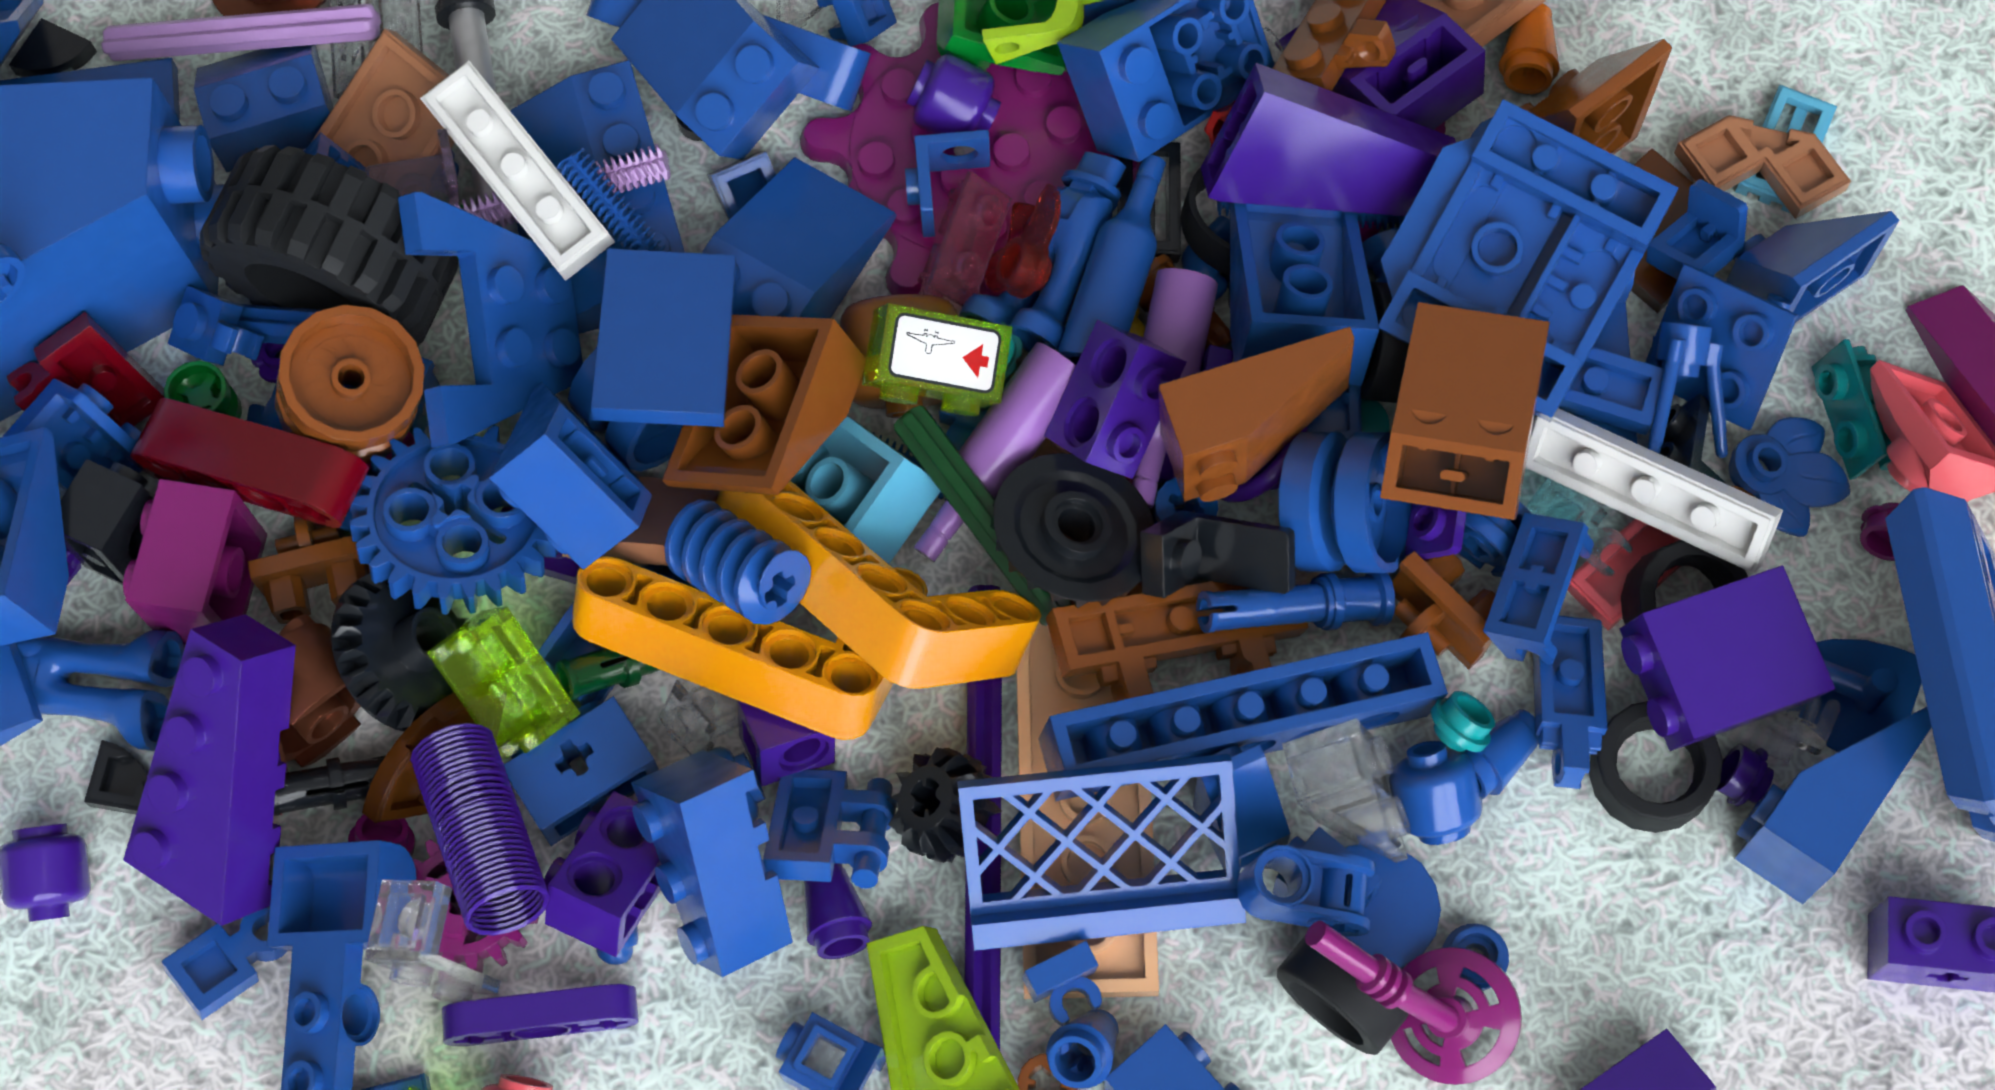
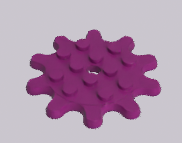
M939 2L930 5L922 14L919 20V31L922 38L921 46L910 55L889 57L865 43L852 46L871 53L858 91L860 99L858 108L845 117L816 118L810 121L802 130L800 147L804 155L810 160L832 163L839 166L848 177V187L896 213L895 221L883 237L893 249V259L885 276L886 286L891 295H924L930 288L933 279L940 272L950 268H959L968 271L974 276L978 283L980 294L997 297L1005 289L1015 271L1031 226L1043 203L1055 187L1065 186L1061 179L1066 170H1075L1084 152H1093L1117 159V156L1097 151L1068 72H1063L1062 75H1054L992 63L986 70L993 75L995 83L991 97L1001 101V105L989 129L990 167L930 172L935 237L923 238L920 205L908 206L905 168L917 167L914 136L932 133L918 127L914 123V107L907 105L906 102L926 59L935 63L941 56L936 42ZM955 147L949 148L943 152L947 155L957 156L954 153ZM1133 161V183L1141 161Z

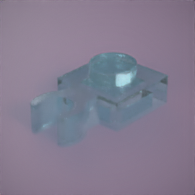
M1549 478L1545 480L1525 506L1531 514L1585 523L1589 528L1587 533L1594 541L1591 555L1586 560L1603 575L1613 576L1615 573L1614 570L1600 559L1603 548L1609 544H1618L1629 553L1633 550L1629 541L1617 530L1608 527H1598L1608 514L1599 504L1589 497Z

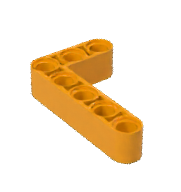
M792 481L778 495L732 491L719 492L715 503L721 509L731 511L739 519H745L756 529H762L772 536L773 539H779L788 545L791 550H798L808 558L811 566L810 584L799 603L887 680L903 687L921 689L1009 677L1016 673L1041 618L1040 610L1026 598L1005 590L925 596Z
M601 556L584 570L579 567L576 578L572 624L573 629L580 637L824 735L841 740L855 739L864 735L871 727L894 684L874 670L840 638L834 643L780 621L768 625L754 624L740 613H736L722 602H718L701 590L619 558ZM892 567L927 596L928 589L926 583L918 574L908 569Z

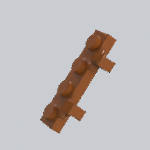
M1315 0L1272 69L1332 91L1345 68L1388 67L1396 53L1395 42L1387 21L1375 20L1386 0Z
M1213 581L1187 585L1166 598L1140 593L1113 598L1104 606H1101L1097 601L1088 602L1077 608L1076 604L1052 608L1046 616L1062 678L1096 673L1100 687L1111 685V694L1114 702L1154 693L1148 673L1154 672L1158 661L1216 651L1215 656L1218 661L1230 659L1231 676L1272 667L1269 657L1277 653L1275 641L1301 636L1309 626L1308 623L1285 624L1204 633L1200 629L1197 617L1210 616L1209 614L1222 613V610L1196 611L1197 598L1201 591L1215 592L1253 589Z

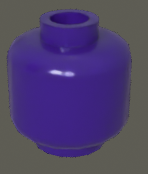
M947 53L940 56L935 63L926 59L906 104L914 107L913 120L918 127L932 134L975 130L989 131L998 113L1001 101L991 97L995 87L994 78L991 73L953 54Z
M66 823L12 830L13 840L4 843L0 847V887L3 903L8 908L14 910L27 909L29 922L69 917V903L85 899L91 891L85 839L80 835L68 833Z

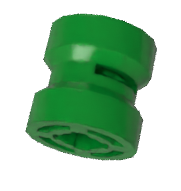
M204 361L187 362L176 368L167 378L164 387L165 398L241 418L242 406L240 399L220 369L213 364Z

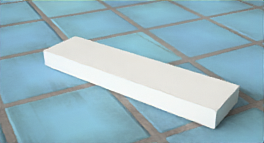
M469 60L420 98L565 281L615 243L612 236Z
M1559 408L1551 422L1535 416L1525 468L1751 573H1755L1762 566L1783 513L1782 509Z

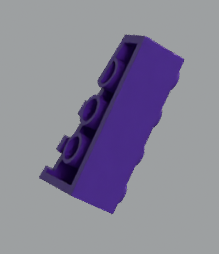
M246 614L190 629L123 861L221 926L270 906L272 880L269 879L270 855L275 853V847H280L281 826L273 823L275 791L284 788L286 763L281 761L279 753L280 731L289 728L296 645Z

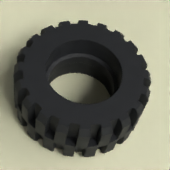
M276 145L263 146L260 149L255 148L239 157L199 233L201 254L203 260L208 262L209 269L215 276L223 278L225 285L236 294H242L248 298L252 305L325 310L340 305L370 307L397 320L416 341L417 346L424 341L459 266L457 256L405 255L398 197L401 196L399 190L386 182L380 183L367 176V172L350 165V167L335 162L334 158L319 153L315 155L307 154L300 148L290 146L282 150Z

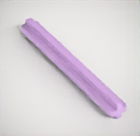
M360 4L112 25L103 30L101 46L103 52L108 54L111 60L122 61L374 40L380 35L381 17L379 12L375 11L373 5Z

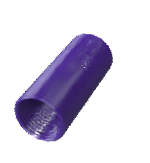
M473 723L453 724L432 732L414 748L410 761L429 813L430 822L433 826L464 924L468 930L476 934L491 936L510 933L523 928L535 921L546 910L550 901V895L493 733L485 726Z

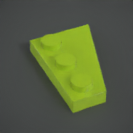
M920 926L866 943L891 1090H1020L936 928Z

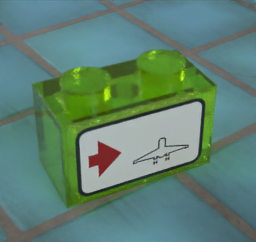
M887 303L873 311L862 385L880 388L879 399L884 401L917 405L918 396L942 400V411L959 415L979 416L980 407L985 408L1001 403L1013 327Z

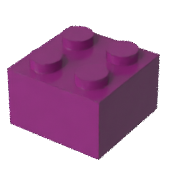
M159 479L154 499L148 500L142 510L140 530L143 538L137 560H131L126 568L123 579V592L126 597L125 601L152 630L176 631L181 636L183 644L186 645L190 629L247 614L254 588V583L250 579L247 561L262 558L268 534L235 490Z

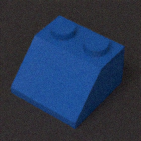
M316 45L259 49L199 67L196 71L194 92L203 126L209 136L211 147L226 173L232 171L239 157L255 148L260 149L263 146L276 145L281 150L287 146L302 150L306 149L334 108Z

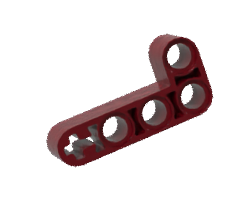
M168 398L159 399L130 454V457L158 482L159 479L235 490L243 502L333 528L341 527L369 471L368 465L363 460L340 447Z

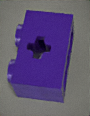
M1888 896L1868 913L1867 979L1995 993V907Z

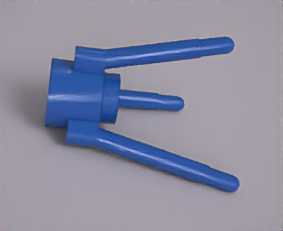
M1661 321L1659 336H1653L1648 364L1663 368L1664 373L1649 436L1648 449L1660 454L1678 375L1699 378L1700 365L1706 366L1715 453L1719 458H1724L1728 455L1727 427L1720 368L1724 345L1710 343L1713 327Z

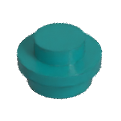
M1454 691L1449 698L1438 699L1431 707L1430 713L1435 723L1433 727L1434 732L1449 748L1458 752H1464L1465 750L1481 752L1490 743L1491 736L1489 732L1495 727L1494 717L1487 707L1472 695L1463 691Z

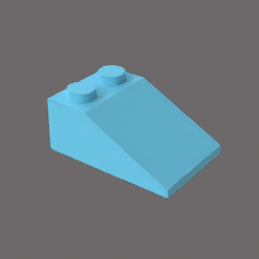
M848 415L790 480L888 564L940 493V490L925 470Z

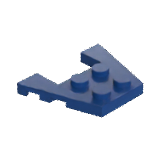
M412 192L398 197L405 255L457 256L459 259L476 385H444L424 390L431 448L456 444L523 411L534 387L541 381L554 394L571 387L574 377L583 364L571 277L565 281L536 243L530 239L423 192Z

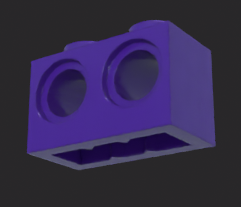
M1097 319L1044 436L1086 463L1133 479L1160 421L1159 385L1179 379L1187 361L1144 337Z
M613 791L599 813L593 810L587 813L577 831L574 841L575 847L566 859L557 857L553 861L544 880L550 895V901L546 908L545 924L617 957L661 891L655 875V867L661 865L654 843L647 842L636 825L632 807L638 804V802Z

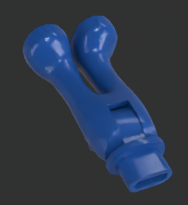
M1084 152L1075 170H1066L1061 177L1065 186L1055 187L1043 203L1031 226L1015 271L1005 289L997 297L988 294L971 295L959 312V317L963 323L978 326L982 321H986L987 323H995L1001 326V323L1004 322L1011 334L1020 337L1022 348L1028 353L1036 342L1045 344L1057 351L1065 330L1066 318L1083 277L1098 230L1104 222L1112 218V213L1120 200L1121 192L1116 186L1126 169L1125 165L1110 156ZM1053 267L1052 272H1051L1050 277H1049V280H1048V282L1046 283V285H1045L1044 289L1042 290V292L1040 293V291H1041V289H1042V287H1043V285H1044V283H1045L1046 277H1047V275H1048L1050 269Z
M164 629L151 630L129 643L122 644L87 643L50 636L16 643L41 714L77 716L104 721L115 726L131 746L141 750L155 751L169 700L165 695L153 690L137 688L119 689L76 685L69 683V678L73 673H84L130 680L150 686H172L175 683L184 653L183 641L176 631Z

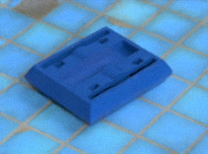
M1921 487L1913 489L1885 520L1946 794L1958 809L1969 811L1972 826L1981 838L1995 842V553L1965 499Z

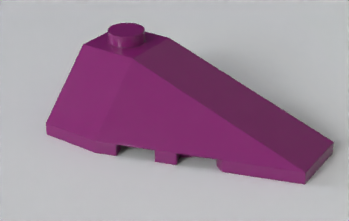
M1964 285L1907 306L1905 311L1945 383L1951 388L1995 446V314Z

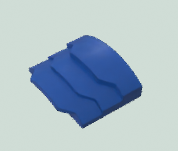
M1503 99L1484 134L1442 148L1417 197L1381 258L1392 301L1379 323V330L1409 345L1418 302L1549 321L1550 325L1535 415L1551 422L1634 274L1679 188Z

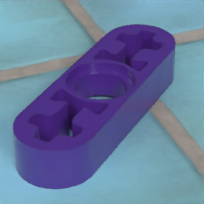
M625 984L598 985L469 1000L448 1004L441 1009L443 1043L459 1047L621 1029L634 1026L639 1022L636 987Z

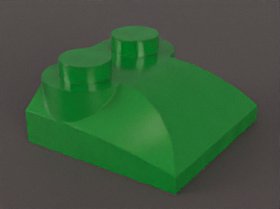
M939 0L936 41L938 52L941 56L947 53L953 54L987 70L995 62L983 41L982 29L1045 22L1051 18L1056 8L1057 0ZM1058 44L997 64L1054 75H1062L1066 69Z

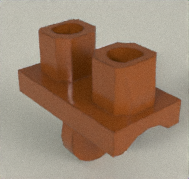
M294 517L296 534L275 539L278 554L247 561L250 579L264 595L272 615L280 624H287L297 616L311 615L307 593L308 588L328 584L331 601L336 606L342 594L351 584L370 573L369 564H360L355 545L357 542L352 541V535L342 538L340 528L326 526L316 529L314 522Z
M1413 551L1401 561L1399 565L1400 571L1392 581L1395 598L1399 601L1395 607L1394 614L1407 626L1399 638L1428 632L1434 652L1438 657L1448 649L1469 670L1484 656L1492 643L1490 638L1483 632L1496 594L1493 591L1483 589L1467 602L1452 588L1460 581L1465 572L1462 561L1456 555L1423 560Z

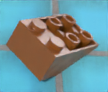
M1418 302L1390 435L1380 498L1511 520L1517 518L1550 325L1549 321Z

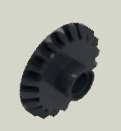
M1058 453L1038 456L1024 462L1015 468L1003 481L992 504L994 511L990 528L995 530L997 536L995 551L1004 552L1009 562V572L1018 571L1027 579L1028 590L1040 588L1050 593L1052 603L1064 598L1073 600L1077 608L1088 602L1097 601L1101 606H1104L1115 597H1125L1142 581L1140 532L1154 525V520L1141 494L1124 476L1086 463L1073 454Z
M369 573L351 584L342 594L336 605L331 624L332 652L340 677L356 702L379 722L404 732L420 715L448 695L474 684L471 677L476 674L481 666L469 656V653L473 651L478 642L465 635L463 628L469 618L457 617L452 608L447 615L442 614L439 598L431 597L420 610L415 609L413 590L410 589L399 598L393 599L390 595L389 579L374 584Z

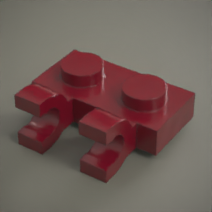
M86 312L34 348L38 363L24 364L7 375L9 384L19 392L14 396L16 405L23 411L30 406L55 378L75 389H78L82 383L95 389L113 405L114 408L108 413V416L120 427L125 422L133 426L137 425L152 414L160 398H165L164 388Z

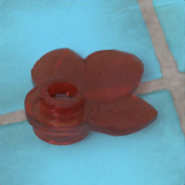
M1047 184L1036 202V206L1021 202L1013 204L1007 244L1004 248H1000L992 254L983 264L985 282L990 290L997 293L1007 290L1010 295L1024 299L1029 297L1034 291L1040 290L1048 281L1052 269V260L1049 257L1048 247L1057 228L1061 213L1060 193L1054 185Z

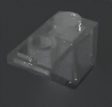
M1355 718L1282 744L1297 804L1315 821L1395 863L1408 859L1402 836L1410 834V824L1400 798L1397 795L1391 797L1386 775L1394 773V766L1387 744L1381 735L1374 737Z

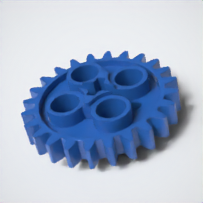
M493 425L483 437L475 436L474 434L456 444L440 448H431L430 439L424 431L417 427L413 429L414 445L407 447L402 442L392 439L390 441L391 460L376 455L370 458L373 476L366 475L359 489V496L355 497L350 507L353 519L349 521L352 541L357 542L355 545L360 564H369L371 580L374 584L389 579L390 595L393 599L399 598L411 589L413 590L415 609L420 610L431 597L439 598L441 613L445 615L452 608L454 599H463L470 614L476 613L478 597L487 595L490 601L499 607L502 606V588L508 586L515 592L524 594L526 592L524 572L533 576L543 577L545 575L544 557L557 556L558 551L549 543L544 531L521 509L514 508L507 512L493 511L499 507H512L504 500L497 486L489 479L506 443H500L499 426ZM450 475L460 476V478L455 480H442V478ZM408 520L421 521L419 524L412 526L401 525V523ZM462 551L475 553L467 558L453 557L454 554Z

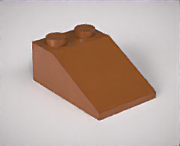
M1661 39L1599 58L1580 73L1576 69H1572L1556 81L1550 89L1548 97L1536 106L1529 102L1520 108L1614 155L1638 137L1672 46L1665 39Z
M732 315L724 427L683 425L662 481L668 487L778 495L847 417L868 360L835 319Z
M1351 327L1159 385L1160 433L1184 502L1200 497L1201 501L1211 502L1233 494L1238 489V485L1250 480L1348 388L1354 346V335Z

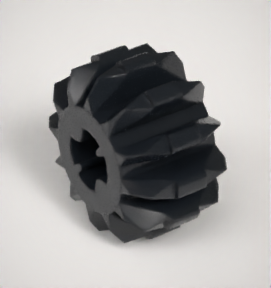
M936 747L932 755L926 753L923 755L914 754L913 772L896 773L902 784L900 792L886 798L894 808L898 809L888 825L896 833L902 835L901 844L906 846L912 853L921 856L926 855L928 859L940 863H945L946 861L952 863L956 855L965 857L957 781L993 778L986 775L987 766L983 765L978 758L968 754L962 755L951 748L942 749ZM991 798L973 800L975 820L989 830L986 826L989 817L1002 812V810L995 802L990 801Z

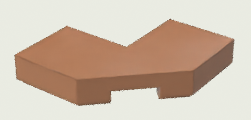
M1731 115L1682 140L1677 144L1674 152L1695 182L1698 179H1702L1723 191L1760 172L1795 219L1842 194L1851 183V180L1815 134L1790 129L1786 133L1753 125L1754 120Z

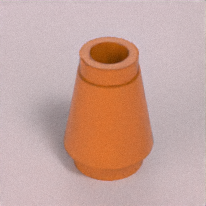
M1545 4L1539 5L1512 25L1499 61V71L1503 76L1506 86L1521 94H1537L1545 91L1559 73L1560 66L1552 11Z

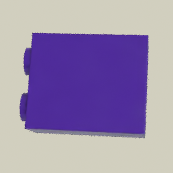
M1783 565L1644 612L1619 628L1623 637L1621 649L1625 663L1632 673L1639 676L1648 698L1647 714L1654 731L1660 737H1664L1669 751L1806 704L1836 689Z

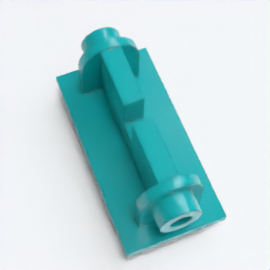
M1844 339L1816 362L1811 369L1815 377L1816 392L1823 401L1834 433L1836 450L1843 459L1849 480L1859 477L1877 462L1881 470H1888L1887 464L1891 462V459L1887 454V446L1891 444V441L1883 429L1877 411H1874L1872 406L1875 402L1871 390L1870 368L1877 362L1876 356L1868 354L1865 346L1852 347L1850 340Z

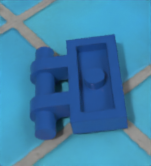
M807 769L780 777L768 833L770 840L766 842L763 856L766 871L773 870L778 875V879L831 882L835 863L850 864L853 868L851 879L856 886L864 889L874 887L878 882L879 872L887 867L890 846L889 842L885 839V834L891 828L888 824L896 813V808L886 799L892 796V784L884 778H874L868 782L867 790L848 789L847 771ZM842 822H856L860 826V830H841Z

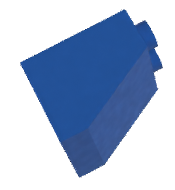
M153 77L0 85V243H4L16 251L26 267L22 285L13 298L0 307V422L22 410L16 405L14 396L19 392L9 384L7 375L24 364L38 363L34 348L82 313L86 312L126 352H129L173 328L174 315L181 305L187 285L218 295L219 277L214 275L208 267V262L203 260L199 233L224 184L217 185L214 180L213 153L206 129L202 125L182 126Z

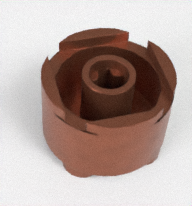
M309 615L297 616L287 623L279 633L280 636L296 645L290 722L288 729L280 731L279 753L282 762L286 763L295 760L301 768L325 757L361 725L354 717V714L361 706L346 688L335 664L331 644V629L325 624L315 623Z

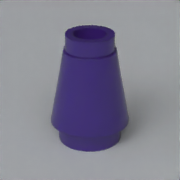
M835 863L831 882L804 881L807 942L816 947L818 956L823 959H841L867 947L866 943L870 942L868 932L872 927V922L843 865Z

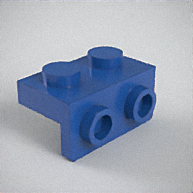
M54 378L3 435L5 437L41 427H46L51 431L54 437L59 486L65 491L86 459L110 469L113 462H117L138 473L141 471L147 473L130 457L142 432L128 422H125L121 427L108 416V413L114 408L113 405L85 383H82L78 389H75Z

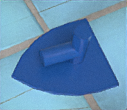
M1829 639L1816 642L1836 689L1806 704L1790 709L1806 729L1827 747L1840 752L1911 715L1922 684L1916 655L1897 647L1862 639Z

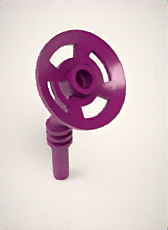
M1324 921L1314 922L1307 930L1305 935L1306 944L1356 978L1355 982L1358 989L1387 1009L1398 1007L1409 1014L1407 1019L1391 1037V1041L1405 1063L1420 1075L1444 1084L1472 1083L1497 1071L1511 1056L1521 1031V1005L1517 991L1510 978L1500 966L1488 957L1470 949L1447 947L1426 952L1410 961L1401 969L1382 954L1370 955ZM1436 967L1440 984L1431 987L1427 991L1413 984L1424 972ZM1463 967L1474 971L1488 982L1494 990L1499 1004L1490 1006L1486 995L1480 987L1472 981L1461 977ZM1457 988L1466 991L1474 999L1478 1006L1477 1010H1473L1471 1004L1465 998L1456 995ZM1426 1023L1434 1035L1444 1039L1443 1046L1434 1042L1426 1034L1422 1024ZM1411 1027L1419 1043L1429 1052L1441 1057L1440 1065L1427 1060L1418 1053L1410 1043L1404 1029ZM1484 1027L1500 1030L1498 1039L1489 1053L1478 1062L1467 1066L1461 1050L1472 1045L1479 1038Z

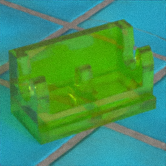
M507 606L479 612L427 652L474 722L492 731L502 759H508L520 749L524 753L531 751L567 722L572 721L581 714Z

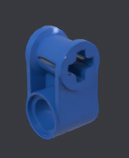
M1275 845L1262 852L1240 873L1236 884L1237 897L1242 907L1250 915L1262 920L1310 927L1317 921H1324L1343 936H1362L1368 934L1370 930V920L1364 916L1367 879L1374 877L1376 864L1368 858L1353 854L1323 853L1289 845ZM1264 869L1275 870L1284 877L1288 890L1286 897L1273 895L1266 888L1262 876Z

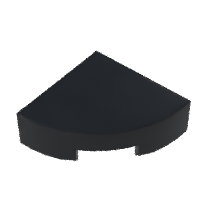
M41 18L11 60L9 66L15 75L20 77L59 73L71 67L73 70H77L84 66L97 51L91 41Z
M102 740L84 802L93 808L136 815L148 772L124 748Z

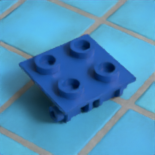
M1685 263L1682 266L1661 321L1713 327L1710 343L1724 345L1720 368L1726 420L1750 431L1798 315L1789 311L1792 302L1783 296L1769 293L1766 299H1763ZM1661 323L1655 336H1659ZM1651 348L1645 361V363L1647 364L1650 358ZM1700 365L1699 378L1678 375L1674 395L1689 401L1696 395L1702 394L1709 401L1706 366Z

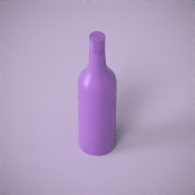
M1164 268L1157 271L1143 337L1187 361L1180 378L1201 371L1218 283L1208 275L1196 271ZM1160 421L1132 481V485L1141 494L1149 509L1154 506L1158 487L1157 482L1159 481L1166 453L1160 433Z
M1036 342L959 450L960 454L994 499L1007 476L1019 465L1030 460L1046 439L1044 436L1076 367L1074 363L1062 354L1039 342ZM947 500L930 523V527L925 530L913 547L932 562L936 561L948 544V540L954 536L964 523Z

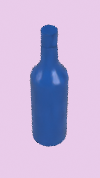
M1150 155L1141 161L1125 206L1116 216L1104 222L1098 230L1057 352L1075 365L1078 363L1097 319L1128 332L1130 331L1157 250V239L1151 226L1150 214L1166 166V162L1158 156Z

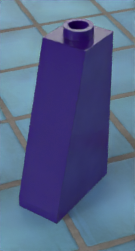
M1255 63L1200 168L1208 198L1219 202L1406 216L1442 148L1456 143L1454 137Z

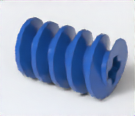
M699 499L687 504L675 516L668 529L664 548L665 560L671 572L684 581H688L718 602H722L736 613H740L754 624L768 625L783 619L803 599L810 584L811 566L806 556L798 550H791L788 545L779 539H773L772 536L762 529H756L745 519H739L731 511L721 509L712 500Z

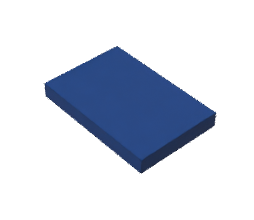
M607 248L591 402L592 421L724 427L736 255Z

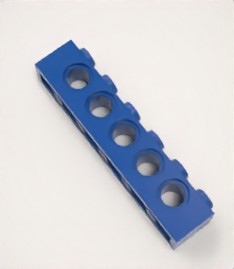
M1426 632L1049 716L1038 740L1047 772L1211 756L1232 746H1239L1241 751L1244 752L1260 745L1263 753L1266 754L1427 717L1436 701L1444 699L1448 692L1429 633ZM1102 787L1088 789L1095 793L1099 792ZM1071 790L1053 792L1055 801L1078 797Z

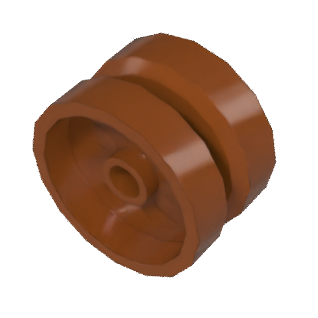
M340 305L315 312L293 329L280 354L275 409L283 431L340 447L359 457L366 464L371 463L370 458L373 455L381 457L388 455L391 452L390 441L392 439L403 443L415 421L423 394L425 366L416 341L397 320L370 307ZM344 384H350L357 388L347 389L344 387Z

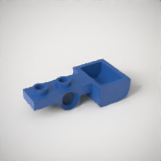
M373 840L275 847L267 947L292 951L281 1090H352L355 1048L356 1046L368 1044L374 1038L380 1022L378 999L370 987L361 984L363 950L405 948L410 945L413 936L416 868L410 853L399 844Z

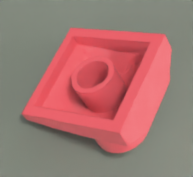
M1878 360L1870 368L1871 390L1881 424L1891 441V444L1887 446V454L1891 459V462L1887 464V468L1892 477L1910 492L1913 489L1926 487L1963 498L1967 503L1972 499L1995 492V446L1947 383Z

